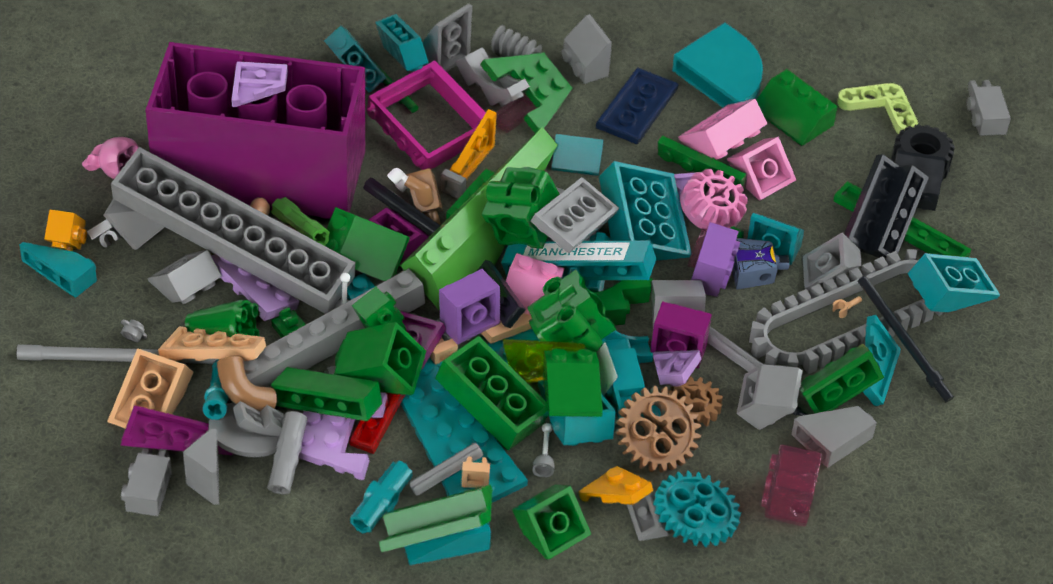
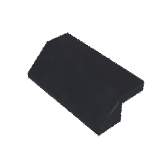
M884 154L876 155L844 235L861 252L878 258L884 257L885 260L887 254L894 251L898 254L929 177L913 165L898 166Z

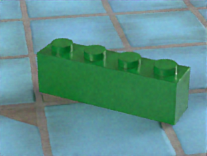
M287 367L271 384L277 396L276 406L368 421L383 404L378 381Z

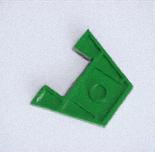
M545 53L484 59L480 63L493 82L508 74L514 79H526L529 88L523 90V92L535 105L536 109L527 113L524 121L534 133L541 127L545 128L572 90L571 85Z

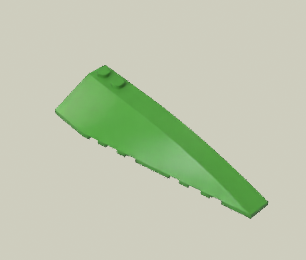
M543 127L523 144L400 265L404 271L410 269L422 282L424 294L439 311V289L476 272L485 260L491 261L495 266L505 245L498 243L492 226L482 216L488 201L486 198L487 186L490 181H500L507 167H531L543 171L546 169L558 145Z

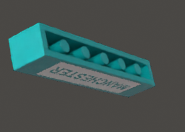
M650 240L583 241L570 253L560 248L556 242L546 241L543 249L531 248L525 244L508 245L501 264L507 276L514 257L518 253L564 268L562 279L574 270H577L584 280H649L656 256Z

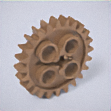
M653 386L650 393L646 388H643L640 391V395L635 392L631 396L632 400L627 399L624 402L626 408H622L618 412L624 417L617 419L615 422L622 426V428L615 432L617 435H623V439L618 442V445L626 444L627 448L623 454L631 452L633 456L630 462L632 463L637 459L640 460V469L649 464L650 472H653L657 466L661 473L666 471L667 466L672 471L677 468L676 463L682 466L686 463L684 458L690 459L693 457L690 450L698 448V445L693 441L701 438L700 434L695 433V430L699 429L701 424L694 423L693 420L699 415L690 413L694 406L693 404L684 405L686 396L681 399L676 398L677 390L669 395L667 387L662 388L660 393L657 386ZM652 405L660 409L661 416L653 414L651 410ZM672 422L680 426V434L673 431ZM636 425L644 428L645 436H641L636 432ZM657 425L661 427L659 431L660 433H657L655 431L657 429ZM656 442H660L664 445V454L658 452V450L656 449Z

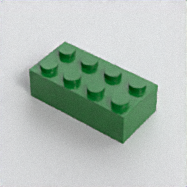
M479 336L443 360L435 377L508 451L541 427L549 415L547 402Z

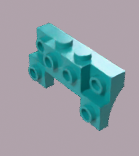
M615 330L602 339V345L606 343L617 374V379L605 393V396L610 397L612 407H615L619 419L624 418L618 413L620 409L626 408L624 402L627 399L632 400L631 396L635 392L640 395V391L645 388L639 363L653 362V353L650 351L648 336H627ZM652 405L651 410L653 414L661 416L660 409Z

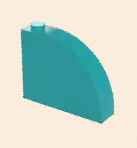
M723 23L674 54L672 71L724 108L730 104L759 97L763 65L761 57L753 44L737 30Z

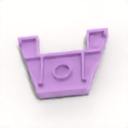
M381 393L383 404L372 417L383 418L386 400L388 399L386 393ZM304 411L303 415H306L307 423L299 458L320 466L325 464L334 467L335 471L344 474L348 472L353 474L356 479L364 480L369 464L368 455L345 453L355 419Z

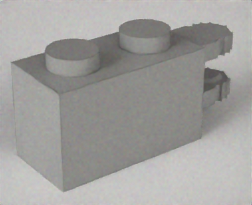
M975 80L968 83L970 97L967 98V108L972 112V124L974 127H977L979 135L1007 134L1011 118L1000 86H991L990 80H984L982 87H978Z
M143 448L142 453L137 454L135 463L130 464L128 471L129 482L128 485H123L121 491V500L125 501L127 512L153 516L159 515L172 474L170 457H168L169 450L160 449L157 456L152 455L153 448Z

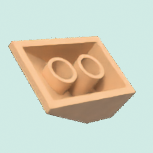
M137 348L107 422L126 429L134 405L173 414L184 397L193 371L185 364Z

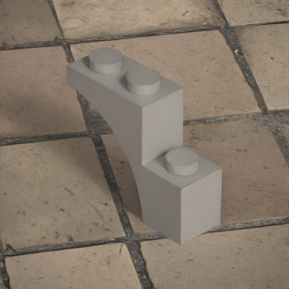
M483 47L455 61L466 84L470 86L476 83L477 86H480L491 106L497 103L503 106L522 97V91L529 88L526 79L518 80L507 75L493 82L480 65L484 59H490Z

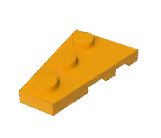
M487 110L459 158L451 166L450 171L465 177L467 180L495 146L496 112Z

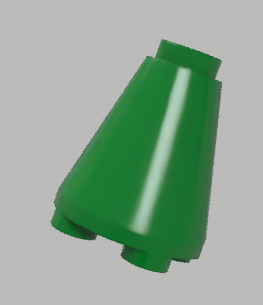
M237 300L196 310L193 313L187 314L185 327H187V332L193 333L196 328L205 329L206 334L209 335L220 331L226 332L227 337L235 334L260 336L259 330L256 328L258 305L251 303L249 300Z

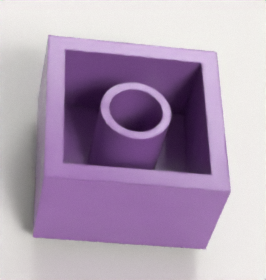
M712 222L709 223L691 280H702L705 294L717 297L720 288L724 290L726 288L740 242L736 241L739 231Z
M483 269L439 289L440 322L444 323L446 327L445 332L457 345L500 324V286Z

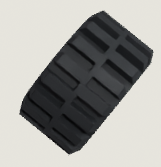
M920 124L914 127L908 126L905 130L902 129L899 135L896 136L891 160L895 162L897 150L945 157L943 181V178L946 179L950 171L955 147L952 144V139L947 137L948 134L940 132L936 127L931 128L930 125L921 126Z

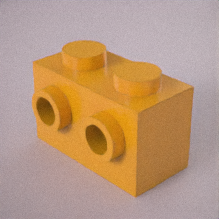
M49 210L44 239L50 242L53 248L73 251V249L81 250L82 244H85L87 240L86 220L75 213Z

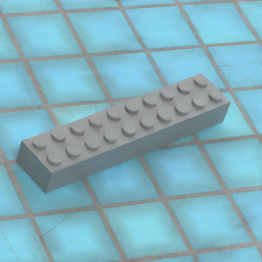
M141 147L135 151L111 183L114 200L325 314L332 311L342 296L341 274L348 273L350 275L347 287L355 277V262Z

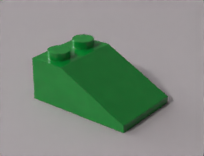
M335 207L327 227L330 233L328 236L329 241L325 247L355 262V270L382 281H387L395 276L410 237Z
M553 349L551 351H544L542 379L549 416L602 417L603 408L597 352H592L588 349H580L578 351Z

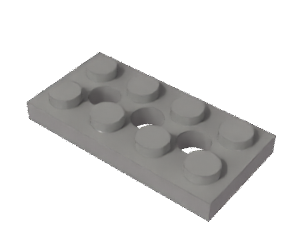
M581 177L538 211L531 219V222L541 232L556 242L560 248L570 253L617 213L619 207Z

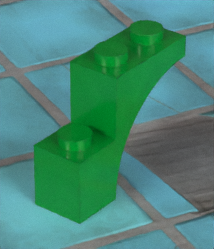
M653 279L621 280L611 288L594 293L597 294L606 308L605 316L611 319L614 325L625 324L626 315L630 314L629 304L649 302L650 293H652L651 281Z

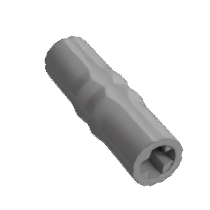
M290 411L285 413L268 483V489L274 493L289 494L291 491L307 423L306 415L299 412Z

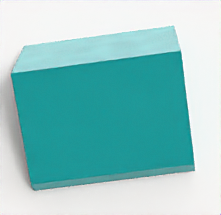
M561 134L555 135V142L558 146L553 153L551 170L599 176L604 140Z

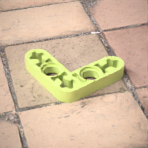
M888 83L847 88L839 92L837 104L844 110L885 106L898 134L908 126L914 127L918 125V121L903 89L897 84ZM872 95L875 99H868L865 96ZM900 108L903 109L905 112L899 113L896 112L894 109Z

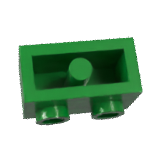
M374 287L352 305L364 328L397 322L407 331L402 322L405 318L399 309L394 307L396 301L387 291L383 293L379 288Z

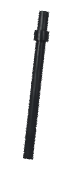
M866 276L861 277L857 282L926 375L925 380L931 388L937 390L945 403L952 400L954 396L944 384V378L940 372L933 369Z

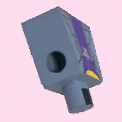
M736 238V241L740 242L732 268L736 289L772 284L775 282L777 270L789 269V256L775 255L773 244L770 241Z

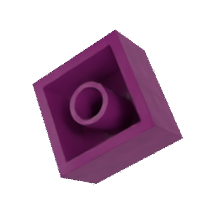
M662 301L654 322L651 353L699 350L701 361L696 367L699 369L707 347L712 314Z

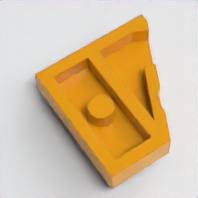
M616 466L579 490L578 493L580 499L588 502L590 497H601L602 503L619 502L621 504L634 505L652 493L653 487L650 481Z

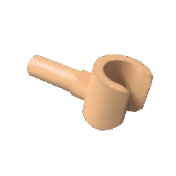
M858 296L849 302L842 299L836 300L833 303L832 311L835 312L837 309H841L839 317L845 318L848 310L862 302V298Z

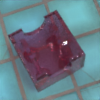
M780 445L778 455L772 453L770 470L767 474L764 488L766 491L763 493L761 507H766L765 518L803 527L807 526L822 459L821 453L787 445Z

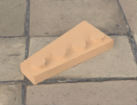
M179 326L158 351L159 356L173 361L183 359H195L196 361L206 359L220 360L231 356L241 357L244 361H251L260 355L265 349L266 343L264 337L235 334L227 337L226 332L220 331L209 335L206 334L205 329L196 328L193 333L187 332V327Z

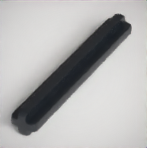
M374 178L366 180L363 187L365 191L427 235L431 236L441 226Z

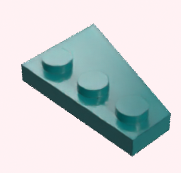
M876 315L867 317L865 346L873 354L884 378L864 390L863 393L874 406L884 404L901 349Z

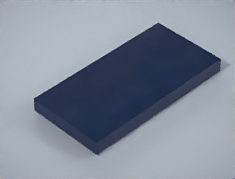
M636 68L596 122V128L638 145L677 91L678 83Z

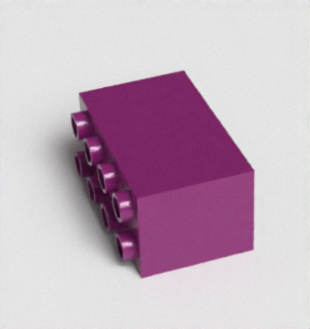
M169 42L146 107L150 153L249 206L254 199L264 198L269 203L270 210L272 211V204L275 200L286 197L305 215L331 219L335 207L350 213L365 155V67ZM237 62L287 64L288 72L285 91L232 107L231 100Z

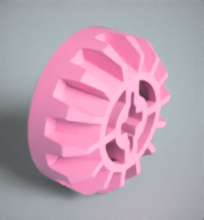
M704 169L703 172L694 173L684 186L680 196L681 207L686 217L702 230L707 231L710 222L727 228L731 226L736 227L747 211L746 204L748 199L745 194H742L744 188L741 184L736 186L733 184L735 180L733 176H730L728 179L723 177V171L717 170L714 174L712 169ZM705 183L710 187L706 194H704ZM730 193L734 197L733 203L728 200Z

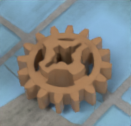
M691 376L685 384L676 387L671 386L670 390H668L669 395L677 390V399L686 396L684 405H694L690 413L699 415L693 420L694 423H703L705 426H709L710 420L716 421L718 414H721L723 397L718 395V388H711V381L704 384L702 383L703 378L700 377L698 381H694Z

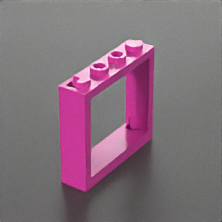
M436 61L370 95L367 104L369 117L375 120L382 127L384 133L397 143L399 149L405 151L412 159L414 165L422 170L428 168L432 170L462 153L486 113ZM428 84L473 128L431 153H428L386 109V107Z

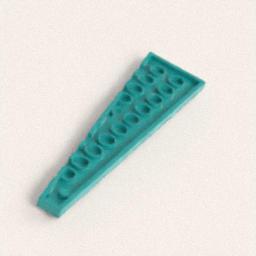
M365 273L354 277L347 287V298L349 301L375 287ZM429 357L425 366L420 371L414 394L405 395L401 402L419 441L422 442L429 461L435 467L471 444L476 443L481 448L483 456L474 462L482 463V458L485 457L487 463H490L489 484L492 487V503L526 487L528 479L494 436L435 379L439 367ZM462 469L441 481L447 496L474 489L462 487Z

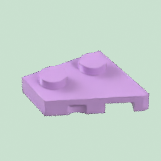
M237 62L231 100L232 107L285 91L288 72L287 64Z
M699 350L653 352L660 385L676 387L685 384L701 361Z

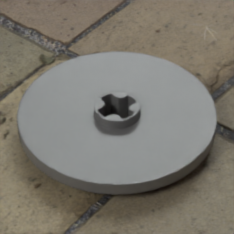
M235 403L226 404L227 412L223 418L218 420L209 419L208 431L216 429L217 445L228 452L246 457H263L274 454L277 450L279 436L255 433L237 425L233 407L236 405Z

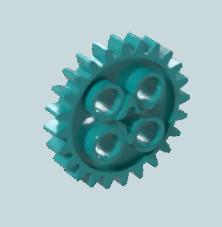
M689 471L686 472L685 476L677 472L675 478L669 475L666 481L662 480L660 487H658L653 502V505L656 506L654 514L660 515L658 522H666L665 530L673 529L675 531L673 534L674 538L681 535L683 536L684 543L691 539L694 546H697L698 542L702 541L705 547H708L710 541L713 545L718 546L719 541L725 543L728 537L733 536L740 523L741 512L737 511L740 505L733 503L735 495H727L728 487L722 489L719 487L721 481L718 480L712 483L710 475L703 479L700 472H697L696 476L693 477Z

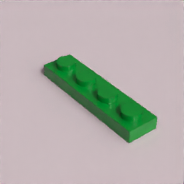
M663 135L659 139L658 155L664 161H672L688 172L693 171L696 173L703 172L704 169H712L715 174L717 170L723 171V177L728 179L730 176H733L735 178L733 183L735 186L741 184L744 189L746 188L745 173Z

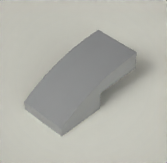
M241 401L233 407L238 426L255 433L280 437L285 414L268 405L259 412Z

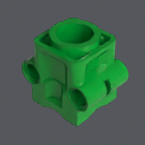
M507 167L500 181L489 182L486 189L488 201L482 216L492 226L494 236L499 244H525L531 248L543 249L548 236L541 232L531 222V219L560 194L547 172L531 167Z
M574 270L563 279L560 277L549 279L543 286V293L545 295L527 307L532 317L529 320L530 326L547 351L553 349H563L565 351L588 349L592 352H597L602 346V339L616 330L611 319L605 316L606 308L596 293L590 291L585 286L584 279L577 270Z

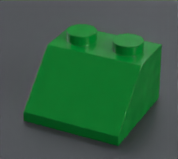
M555 484L512 509L522 533L546 560L553 558L591 535V531L570 485Z

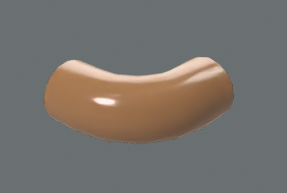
M231 356L217 361L218 375L222 388L232 402L237 404L241 401L259 412L266 405L275 409L277 396L274 388L253 385L246 377L243 358Z

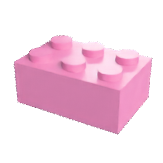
M751 99L725 106L678 136L682 145L718 160L728 154V149H734L743 145L745 138L758 135L760 128L765 126L767 122L756 99Z

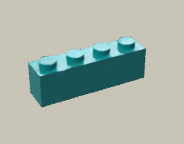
M397 14L375 22L383 47L406 71L419 70L424 64L429 63L421 37Z

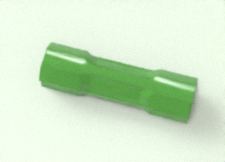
M286 197L275 200L272 204L273 209L271 212L285 225H290L299 233L324 246L328 243L330 232L316 220L308 218Z

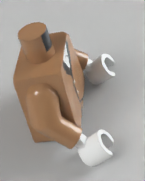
M399 168L392 169L387 175L388 178L394 182L395 186L402 193L409 188L415 208L441 225L438 212L443 211L432 170L428 168L405 174Z

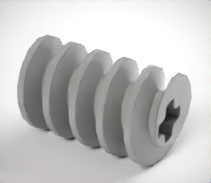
M503 25L498 27L491 43L493 53L500 54L502 57L541 53L542 45L536 47V40L533 39L528 43L529 39L527 36L522 37L520 40V33L516 32L513 35L512 29H508L505 32V26Z

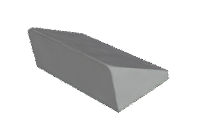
M654 491L634 505L627 504L639 541L670 535L669 531L665 530L666 522H658L660 515L654 514L656 508L653 505L655 499Z

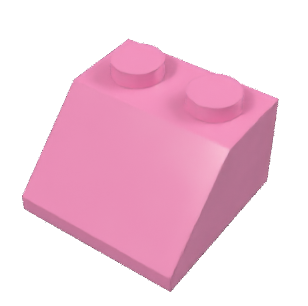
M779 137L762 139L727 158L730 167L746 174V189L758 200H762L796 181Z
M516 253L506 282L525 307V314L530 315L527 307L545 295L543 293V286L549 279L553 277H560L562 279L564 268Z

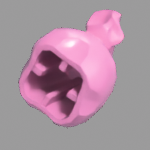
M113 137L103 144L94 147L91 154L82 162V166L88 171L101 168L108 177L115 179L139 148L138 144L130 138Z

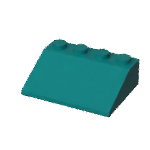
M614 161L599 176L602 194L619 207L617 213L608 220L611 241L650 240L656 260L691 257V248L674 174Z

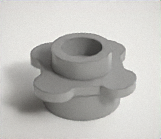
M132 319L130 321H121V324L124 325L121 334L125 338L134 342H139L141 337L147 338V334L144 333V326L140 322Z

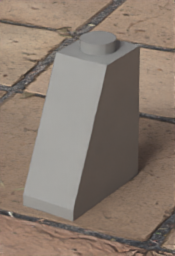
M859 406L799 416L794 420L791 435L828 468L872 439L877 422L869 413H866Z

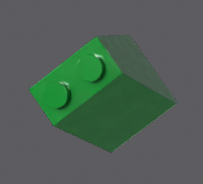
M397 322L347 332L334 375L378 381L380 392L413 395L426 350Z

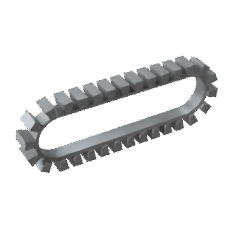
M907 249L903 261H901L897 252L894 251L887 254L886 260L884 257L875 259L874 265L871 262L862 265L861 271L857 267L850 270L848 276L846 273L838 275L835 282L833 278L824 281L823 288L820 283L812 286L810 294L807 289L798 292L797 300L794 295L785 298L784 305L781 300L771 305L770 312L764 307L757 313L756 322H752L749 343H752L751 353L753 357L758 359L766 354V365L777 366V363L787 367L803 365L808 375L815 372L818 365L822 369L830 363L831 359L836 361L850 349L861 344L865 345L866 324L797 353L778 349L770 342L767 334L774 328L828 306L836 300L844 299L862 291L863 288L857 281L863 276H866L874 286L899 274L908 273L918 262L916 260L917 250ZM921 299L894 311L893 314L907 331L908 325L912 329L920 325L921 319L923 323L932 320L934 312L938 316L944 312L930 311L926 307L924 299ZM880 317L881 323L889 334L894 337L895 333L884 317Z

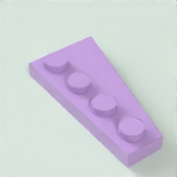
M216 254L211 256L222 275L220 278L224 282L232 283L234 285L232 290L237 295H244L251 303H256L260 311L259 317L264 321L280 316L279 312L288 307L290 310L297 309L299 300Z

